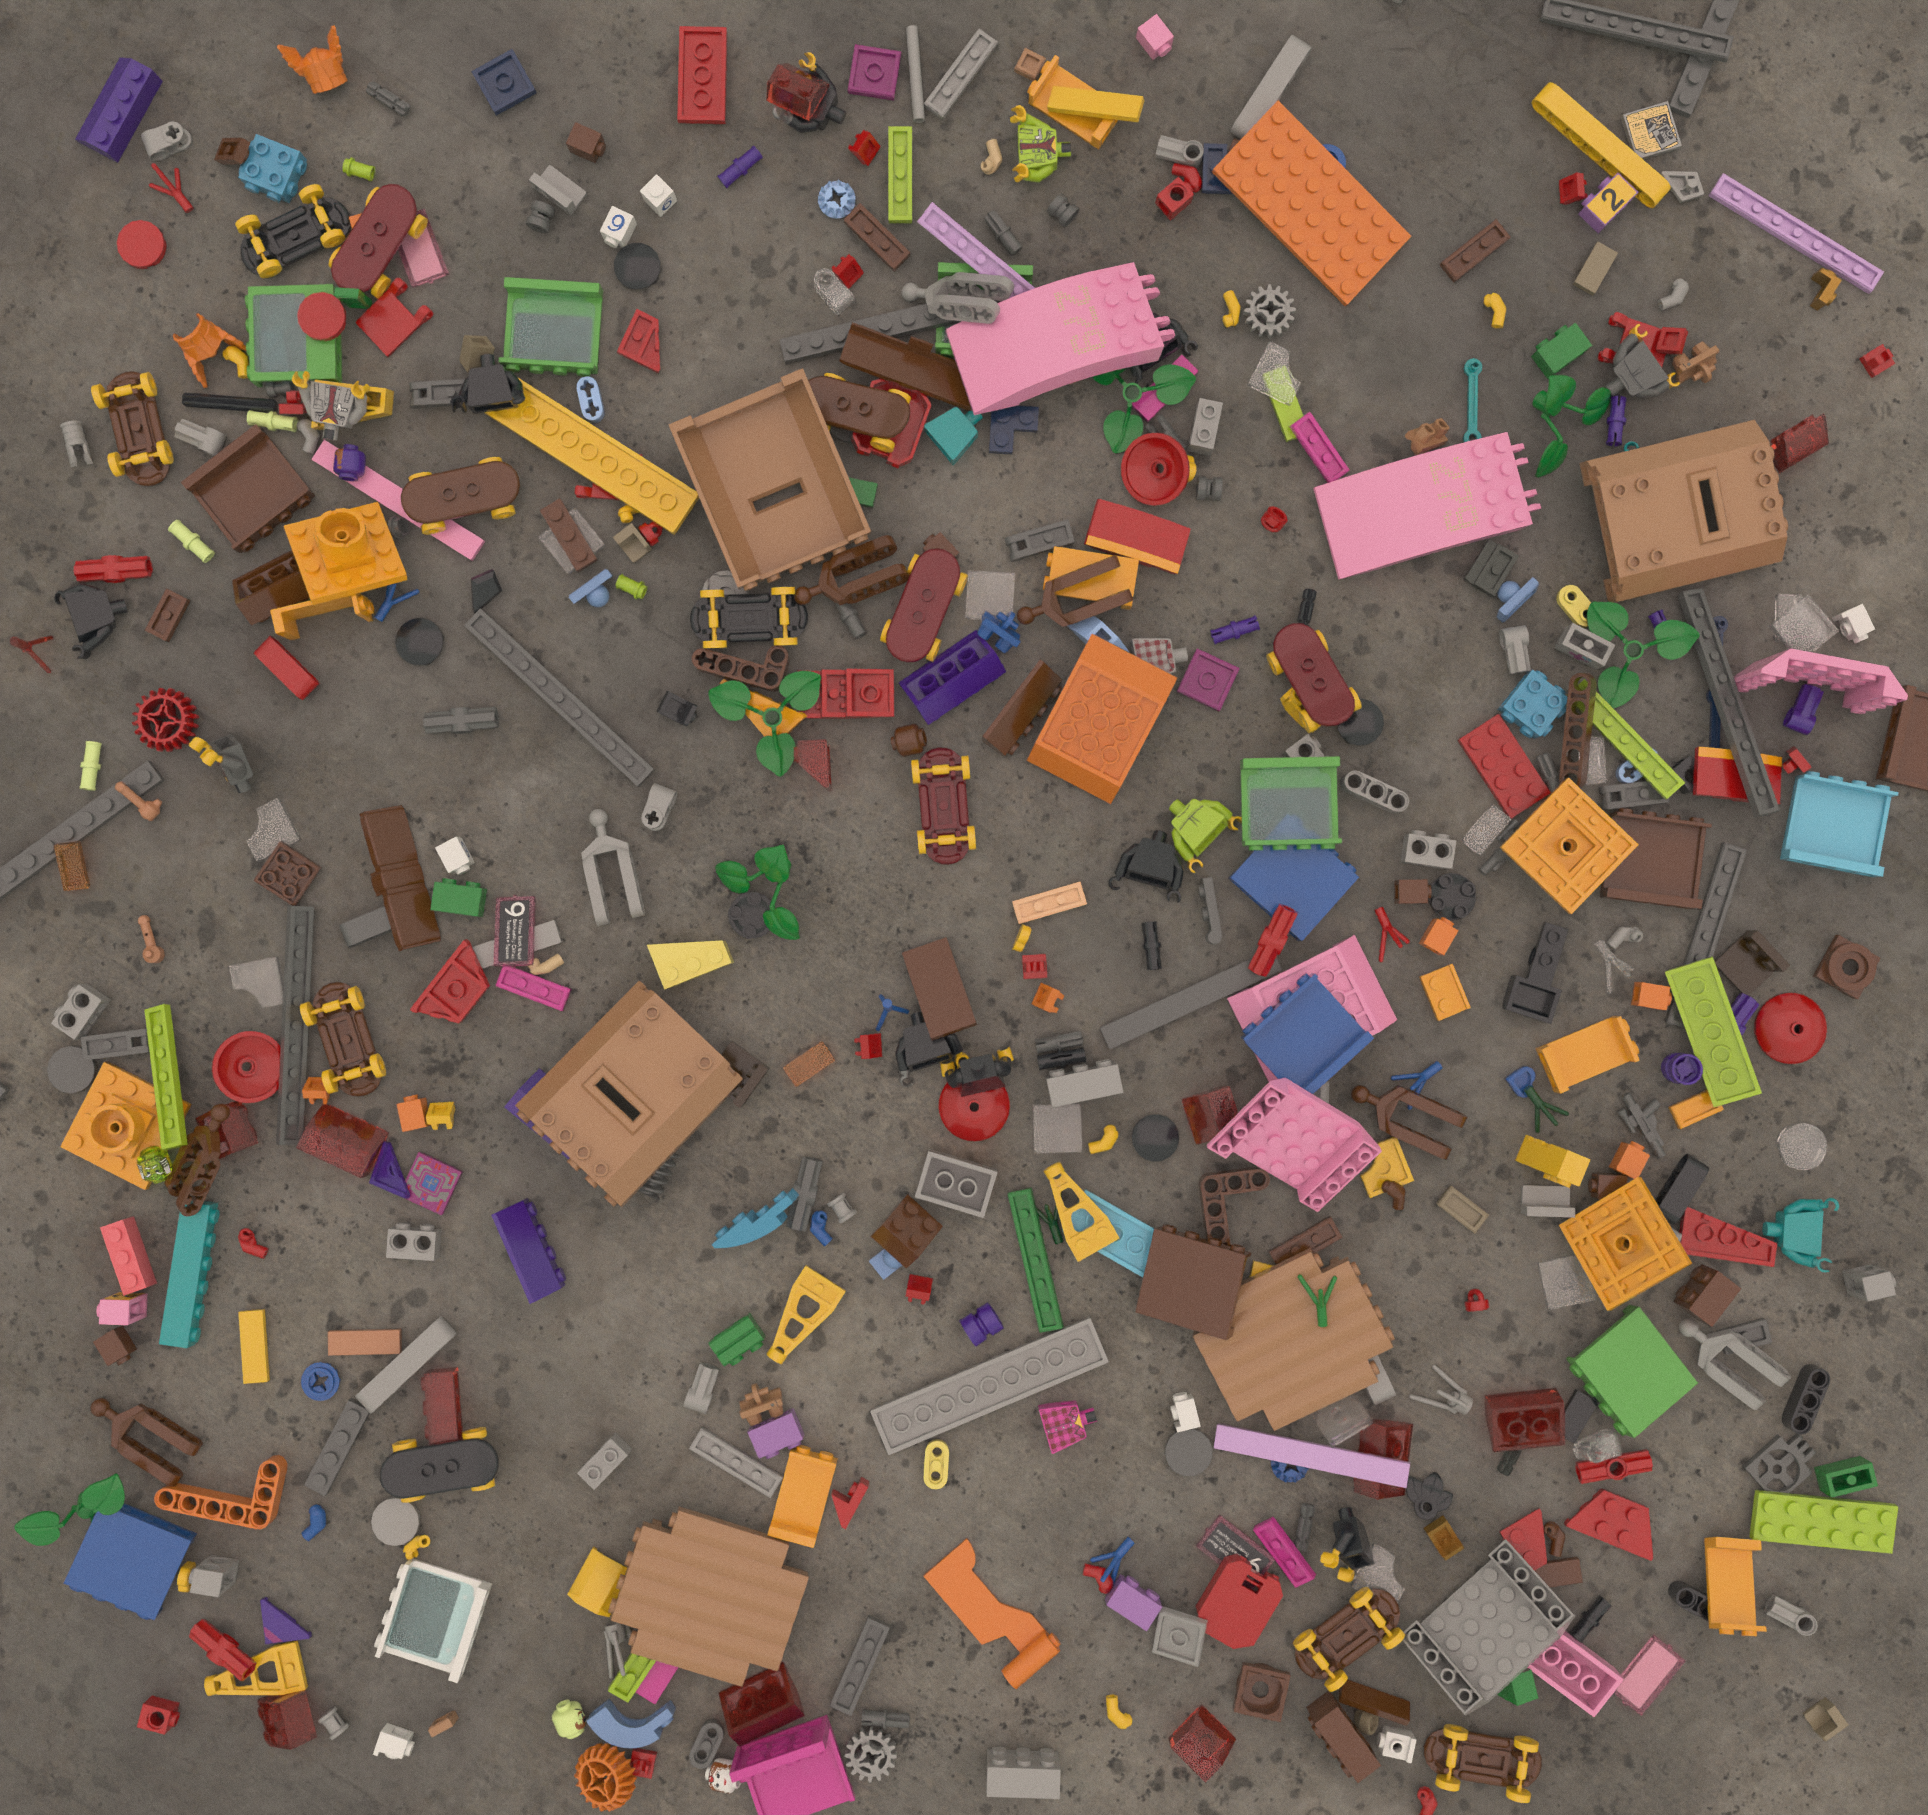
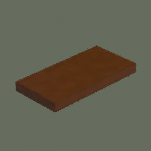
M947 937L902 952L932 1041L977 1025Z

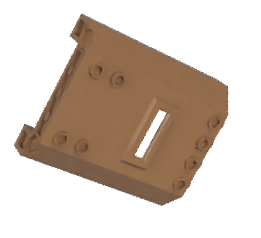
M803 368L780 377L781 382L698 417L692 418L690 415L668 424L738 589L744 588L745 591L757 587V583L765 580L768 583L780 579V574L789 571L790 574L803 569L802 565L805 563L817 564L825 560L824 555L829 553L836 555L846 551V546L855 543V545L868 540V535L871 534L867 520ZM800 483L803 493L758 512L756 511L753 504L754 501Z
M1755 420L1579 463L1584 486L1592 485L1611 576V578L1603 580L1608 602H1619L1783 560L1788 522L1783 516L1782 511L1784 502L1777 485L1779 476L1773 464L1774 450ZM1707 479L1709 480L1718 531L1710 533L1708 531L1699 481Z
M638 981L515 1105L519 1109L516 1114L526 1124L531 1121L534 1124L531 1128L541 1138L544 1135L550 1138L552 1142L549 1145L559 1155L564 1152L569 1157L567 1162L576 1171L581 1168L587 1174L584 1179L594 1188L599 1185L607 1193L604 1198L613 1207L618 1204L622 1208L743 1082V1078L730 1067V1063L664 1000L654 991H649L642 982ZM602 1078L641 1113L634 1121L595 1086Z

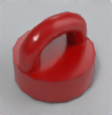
M1274 506L1269 507L1261 517L1262 526L1270 532H1279L1288 521L1286 514Z
M651 522L648 525L647 523L640 525L638 531L649 546H654L659 542L658 537L661 536L663 528L657 523ZM654 527L657 528L655 533L652 531Z
M1471 1289L1468 1292V1301L1464 1302L1467 1312L1482 1311L1490 1308L1488 1299H1484V1295L1479 1289ZM1474 1295H1477L1478 1299L1474 1300Z

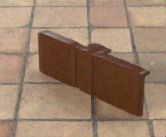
M852 322L839 360L841 363L881 379L894 381L908 389L918 390L927 396L959 408L972 410L956 361L931 352L932 343L913 336L910 337L907 343Z
M402 805L360 813L361 826L375 868V872L370 874L372 886L377 897L383 895L384 906L398 951L440 942V931L434 910H430V896L425 887L423 872L418 862L416 847Z

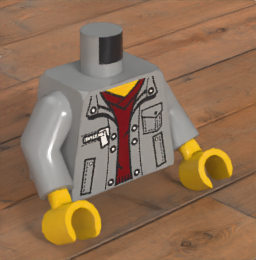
M296 371L292 381L298 386L301 399L312 421L324 424L323 438L337 441L339 427L351 429L366 414V393L370 389L368 384H365L362 389L359 387V381H356L351 388L311 381L309 384L307 383L310 378L309 372L304 371L303 379H301Z

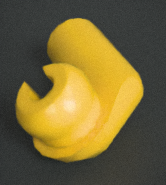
M1230 290L1223 294L1229 309V314L1222 317L1223 325L1226 328L1234 327L1238 324L1241 308L1234 291Z
M1487 294L1484 297V305L1492 307L1494 311L1491 326L1493 328H1503L1506 306L1499 294Z
M228 346L223 350L224 359H229L237 364L238 378L247 379L248 356L236 346Z
M625 505L619 509L618 516L622 523H630L633 520L632 515L639 512Z
M1114 1125L1105 1126L1103 1129L1104 1135L1101 1140L1088 1143L1090 1154L1107 1151L1113 1147L1119 1135Z
M418 1535L408 1542L403 1548L406 1559L410 1560L418 1557L419 1552L417 1549L429 1546L430 1538L426 1535Z
M1115 1694L1107 1695L1108 1719L1119 1729H1126L1131 1726V1715L1123 1714L1118 1708V1696Z

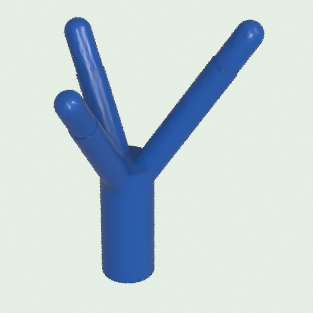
M397 583L387 585L385 600L374 617L383 622L393 605L418 594L419 589H415L392 600Z
M880 994L879 999L883 1004L884 1010L877 1024L876 1031H880L888 1012L893 1010L908 1014L909 1010L892 1005L890 999H885Z
M1436 1061L1421 1073L1391 1076V1080L1419 1078L1410 1089L1420 1094L1425 1082L1439 1072L1442 1066ZM1408 1104V1106H1407V1108H1408L1409 1110H1411L1412 1107H1413V1106H1411V1105H1409V1104Z
M1129 1537L1124 1540L1116 1551L1090 1559V1562L1094 1563L1114 1557L1102 1575L1101 1582H1104L1113 1570L1111 1578L1113 1579V1584L1115 1583L1121 1559L1135 1544Z

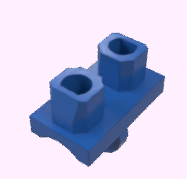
M987 611L984 612L982 623L977 630V634L980 637L988 640L995 632L1000 636L995 646L1003 653H1006L1012 646L1017 647L1020 643V634L1014 631L1019 626L1018 623L1013 621L1015 617L1014 612L1010 611L1005 615L999 611L996 617Z

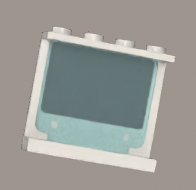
M412 1558L405 1564H401L396 1578L400 1580L398 1586L393 1588L389 1598L392 1605L390 1610H386L382 1620V1624L385 1625L383 1633H379L375 1641L374 1647L377 1648L375 1657L380 1658L384 1652L449 1672L448 1680L458 1683L464 1674L492 1583Z

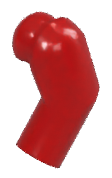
M241 1229L238 1240L242 1250L245 1253L264 1259L269 1248L257 1244L251 1229Z

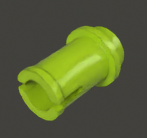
M352 157L350 159L346 158L343 163V173H346L348 177L353 175L373 181L375 166L357 162Z
M623 574L618 577L615 585L617 589L633 595L634 599H643L648 589L643 581L637 582Z

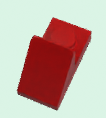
M863 1477L860 1478L858 1483L855 1481L852 1483L847 1493L850 1497L835 1489L832 1490L831 1495L840 1525L845 1530L869 1487V1481Z

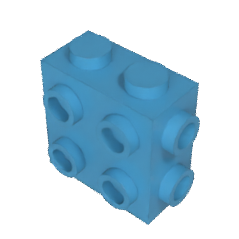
M256 134L248 148L249 156L247 160L239 167L238 178L245 184L244 188L252 193L258 194L260 191L267 194L266 197L280 203L282 200L290 203L292 197L298 191L299 179L307 169V159L298 150Z
M1538 670L1527 672L1497 709L1502 713L1501 717L1511 724L1514 722L1520 727L1519 731L1528 738L1533 737L1534 739L1541 735L1545 737L1553 728L1552 721L1556 717L1560 718L1566 712L1568 698L1566 692L1561 687L1550 684L1546 681L1548 679L1546 675Z

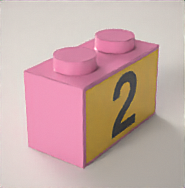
M118 1292L101 1299L96 1311L99 1317V1324L130 1325L147 1317L148 1293H130L123 1296L122 1292Z

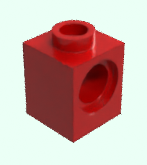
M1178 176L1157 195L1155 204L1171 221L1192 203L1194 196L1193 188L1187 181H1182ZM1179 194L1182 199L1175 201L1171 198V195Z
M151 1696L143 1703L137 1728L165 1735L178 1723L180 1712L177 1711L180 1703ZM157 1712L162 1713L164 1719L159 1718Z

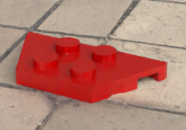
M468 939L462 941L411 1007L410 1011L428 1014L430 1017L439 1019L445 1018L455 1023L463 1022L490 987Z
M1601 1488L1593 1495L1590 1501L1585 1502L1579 1508L1580 1511L1571 1519L1567 1518L1564 1522L1566 1527L1647 1560H1653L1649 1508L1645 1505Z

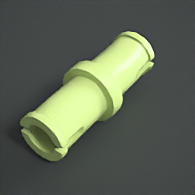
M249 410L247 413V423L249 426L257 424L260 427H267L271 431L276 429L297 431L298 420L296 416L278 415L277 412L273 411L263 413Z
M175 520L169 526L168 531L183 543V547L186 550H191L203 563H207L213 558L215 552L200 540V536L197 533H192L180 520Z
M86 741L84 762H81L80 765L83 768L80 789L95 791L97 773L101 769L99 757L102 743Z

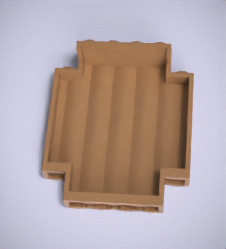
M1311 1248L1242 1281L1232 1322V1327H1235L1233 1337L1224 1340L1193 1331V1338L1237 1422L1264 1410L1270 1425L1275 1431L1379 1382L1377 1376L1380 1374L1379 1368L1374 1360L1369 1361V1359L1393 1348L1392 1340H1395V1337L1389 1326L1384 1327L1381 1321L1384 1316L1378 1304L1373 1306L1369 1298L1373 1295L1367 1283H1361L1358 1277L1361 1275V1272L1355 1261L1351 1263L1348 1257L1340 1260L1339 1256L1330 1260L1329 1266L1321 1269L1324 1264L1318 1252L1314 1254ZM1299 1274L1303 1276L1317 1299L1318 1290H1323L1324 1297L1332 1277H1337L1326 1304L1328 1326H1318L1316 1305L1299 1281Z
M680 1506L677 1513L672 1512L668 1523V1527H672L671 1529L662 1527V1521L653 1519L652 1523L643 1521L641 1528L636 1527L632 1539L633 1542H636L634 1550L628 1551L624 1565L628 1566L625 1575L620 1574L616 1589L620 1590L617 1599L612 1598L608 1613H612L611 1621L637 1628V1631L632 1630L628 1645H631V1653L741 1687L750 1663L778 1671L809 1578L808 1572L783 1564L789 1542L767 1536V1533Z

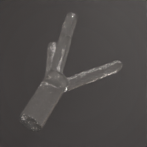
M1602 939L1594 945L1606 960L1607 994H1611V962L1627 978H1631V974L1626 969L1631 972L1635 969L1615 957Z

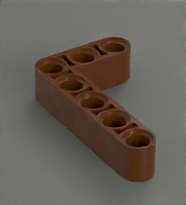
M1248 1167L1206 1173L1200 1177L1198 1186L1207 1240L1208 1237H1212V1229L1220 1226L1223 1229V1233L1217 1239L1222 1240V1244L1231 1246L1224 1195L1265 1189L1270 1183L1269 1174L1260 1167ZM1257 1172H1261L1263 1174L1262 1182L1260 1184H1253L1252 1176ZM1231 1176L1239 1177L1240 1183L1237 1187H1229L1228 1180ZM1208 1179L1216 1181V1187L1211 1191L1205 1190L1204 1187ZM1211 1203L1219 1204V1211L1216 1214L1208 1213V1206Z

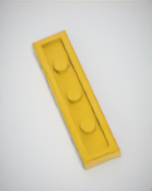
M1053 86L1047 109L1049 112L1139 122L1144 98L1137 95Z

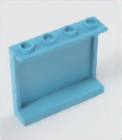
M1806 771L1805 774L1795 776L1780 859L1868 877H1883L1885 867L1879 866L1890 802L1891 797L1898 796L1899 792L1890 791V787L1884 785H1875V788L1866 786L1867 782L1852 780L1851 783L1843 782L1844 778L1839 776L1823 778L1820 777V773Z

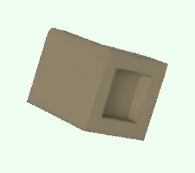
M464 335L459 360L467 373H469L471 368L481 367V355L494 354L495 348L487 336Z
M632 523L613 537L633 563H636L652 550Z
M1826 1697L1803 1712V1716L1814 1732L1824 1741L1829 1740L1849 1726L1836 1706Z

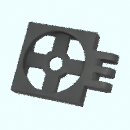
M1795 1434L1787 1442L1781 1436L1776 1435L1742 1467L1764 1491L1791 1493L1813 1473L1805 1463L1815 1455L1816 1451L1812 1447L1808 1448L1809 1443L1806 1440L1802 1441L1803 1437L1801 1434ZM1777 1449L1786 1451L1780 1459H1774L1769 1452ZM1762 1459L1766 1464V1471L1759 1477L1758 1467ZM1795 1461L1798 1465V1474L1792 1479L1786 1473V1467ZM1780 1465L1781 1471L1774 1473L1773 1466ZM1775 1478L1779 1479L1785 1486L1780 1490H1772L1766 1485Z

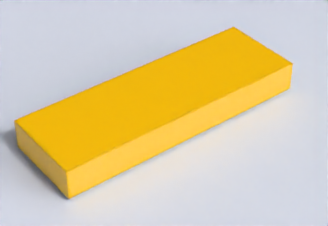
M265 1309L240 1311L238 1313L243 1384L270 1381Z

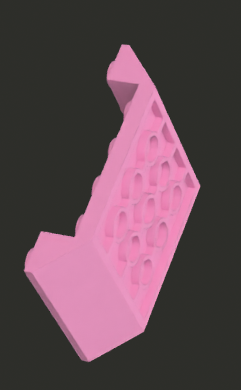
M1788 649L1756 661L1733 676L1739 692H1749L1750 689H1757L1759 686H1766L1768 683H1776L1777 680L1783 678L1784 681L1797 683L1799 680L1807 681V685L1822 687V684L1831 686V690L1845 691L1842 707L1851 709L1850 712L1855 714L1876 711V708L1885 709L1887 705L1896 706L1898 702L1906 701L1908 698L1907 693L1887 666L1796 649Z
M1355 935L1334 944L1332 948L1251 988H1246L1227 998L1243 1030L1251 1022L1256 1024L1262 1018L1260 1014L1270 1005L1275 1007L1280 1002L1278 998L1286 990L1292 991L1298 986L1296 981L1305 973L1308 975L1315 973L1318 976L1317 979L1354 1020L1372 1036L1397 1021ZM1255 1054L1268 1082L1277 1080V1077Z
M1287 1078L1270 1081L1207 1144L1208 1149L1225 1159L1234 1152L1296 1188L1299 1201L1316 1212H1319L1382 1152L1380 1146L1358 1121Z

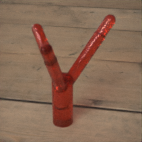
M52 635L28 642L15 636L10 639L12 646L21 649L23 653L27 652L47 673H51V669L35 654L32 646L53 640Z

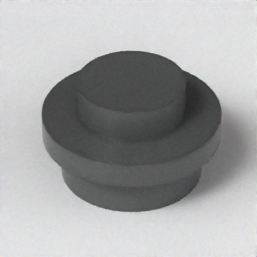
M398 515L392 516L389 519L388 528L392 537L397 540L404 539L410 532L408 520Z

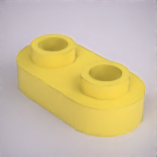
M1567 585L1560 589L1556 597L1558 605L1574 624L1587 628L1588 623L1587 619L1583 617V611L1588 612L1591 603L1577 586ZM1568 593H1572L1574 595L1573 601L1568 599Z
M940 1439L930 1441L925 1449L924 1482L931 1489L942 1488L948 1478L949 1448ZM938 1447L942 1452L936 1455L933 1453L934 1448ZM935 1471L940 1473V1477L937 1479L931 1476Z

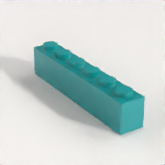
M204 1201L200 1211L193 1216L186 1217L179 1213L159 1344L189 1348L199 1341L201 1329L198 1328L199 1321L205 1310V1306L202 1304L203 1296L208 1290L207 1271L210 1270L212 1265L210 1252L216 1240L214 1226L218 1222L220 1211L217 1209L218 1203Z

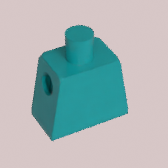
M954 407L925 424L924 432L949 462L954 465L977 439L978 431L974 425L983 417L981 414L974 415L972 410L964 415L958 407Z

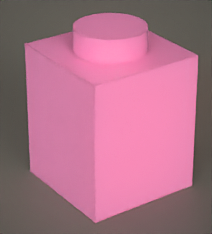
M1157 14L1138 27L1136 39L1152 60L1158 56H1165L1172 49L1174 36Z

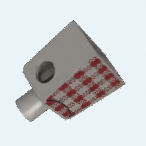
M1135 638L1130 642L1133 655L1172 675L1176 672L1175 663L1188 661L1186 647L1172 649L1171 639Z

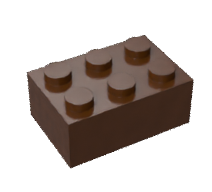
M1327 1691L1306 1707L1310 1714L1307 1719L1311 1723L1313 1731L1319 1739H1323L1332 1757L1338 1759L1341 1764L1340 1767L1348 1778L1353 1776L1357 1783H1359L1381 1767L1372 1747L1331 1692Z

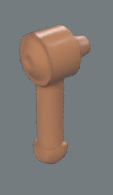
M123 781L116 783L115 789L139 808L138 811L144 819L153 821L160 814V806L162 805L160 799L157 798L154 801L145 802Z
M142 915L138 918V924L141 926L146 948L143 950V958L148 963H160L164 959L165 952L161 947L156 946L150 918L147 915Z

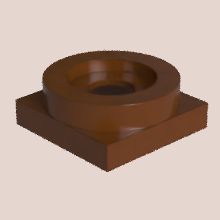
M1835 935L1813 977L1858 1000L1864 988L1873 981L1877 964L1881 958L1871 953L1866 947L1855 944L1840 935ZM1847 959H1853L1858 964V970L1854 975H1847L1842 969L1843 963Z
M1242 1662L1241 1671L1236 1681L1233 1712L1281 1723L1291 1677L1290 1672L1275 1669L1264 1663L1251 1664ZM1258 1681L1265 1682L1269 1687L1268 1693L1263 1697H1257L1252 1692L1253 1685Z

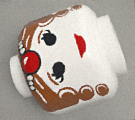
M717 1758L712 1765L707 1767L705 1779L708 1780L711 1790L730 1794L740 1787L741 1782L732 1783L729 1775L733 1760Z

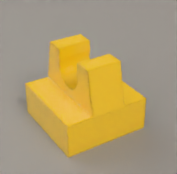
M454 1102L430 1103L426 1114V1121L433 1130H438L439 1124H446L447 1129H452L455 1112Z

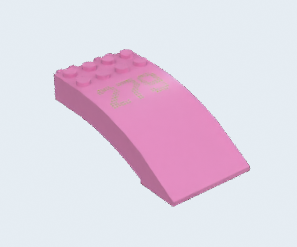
M1134 262L1079 274L1040 286L997 303L1000 307V313L993 323L961 321L946 329V334L973 414L978 415L1017 406L1020 402L1073 382L1114 370L1158 361L1164 348L1163 342L1174 338L1175 333L1173 329L1158 330L1169 325L1170 319L1168 316L1154 318L1148 300L1155 299L1160 295V291L1156 287L1143 289L1155 282L1154 275L1139 276Z
M1508 432L1399 460L1313 488L1338 580L1468 543L1515 532L1532 525L1530 512L1541 509L1540 503L1528 506L1526 498L1534 497L1537 495L1536 489L1523 491L1517 467L1529 463L1528 458L1515 460L1513 452L1517 453L1525 449L1524 444L1511 446Z

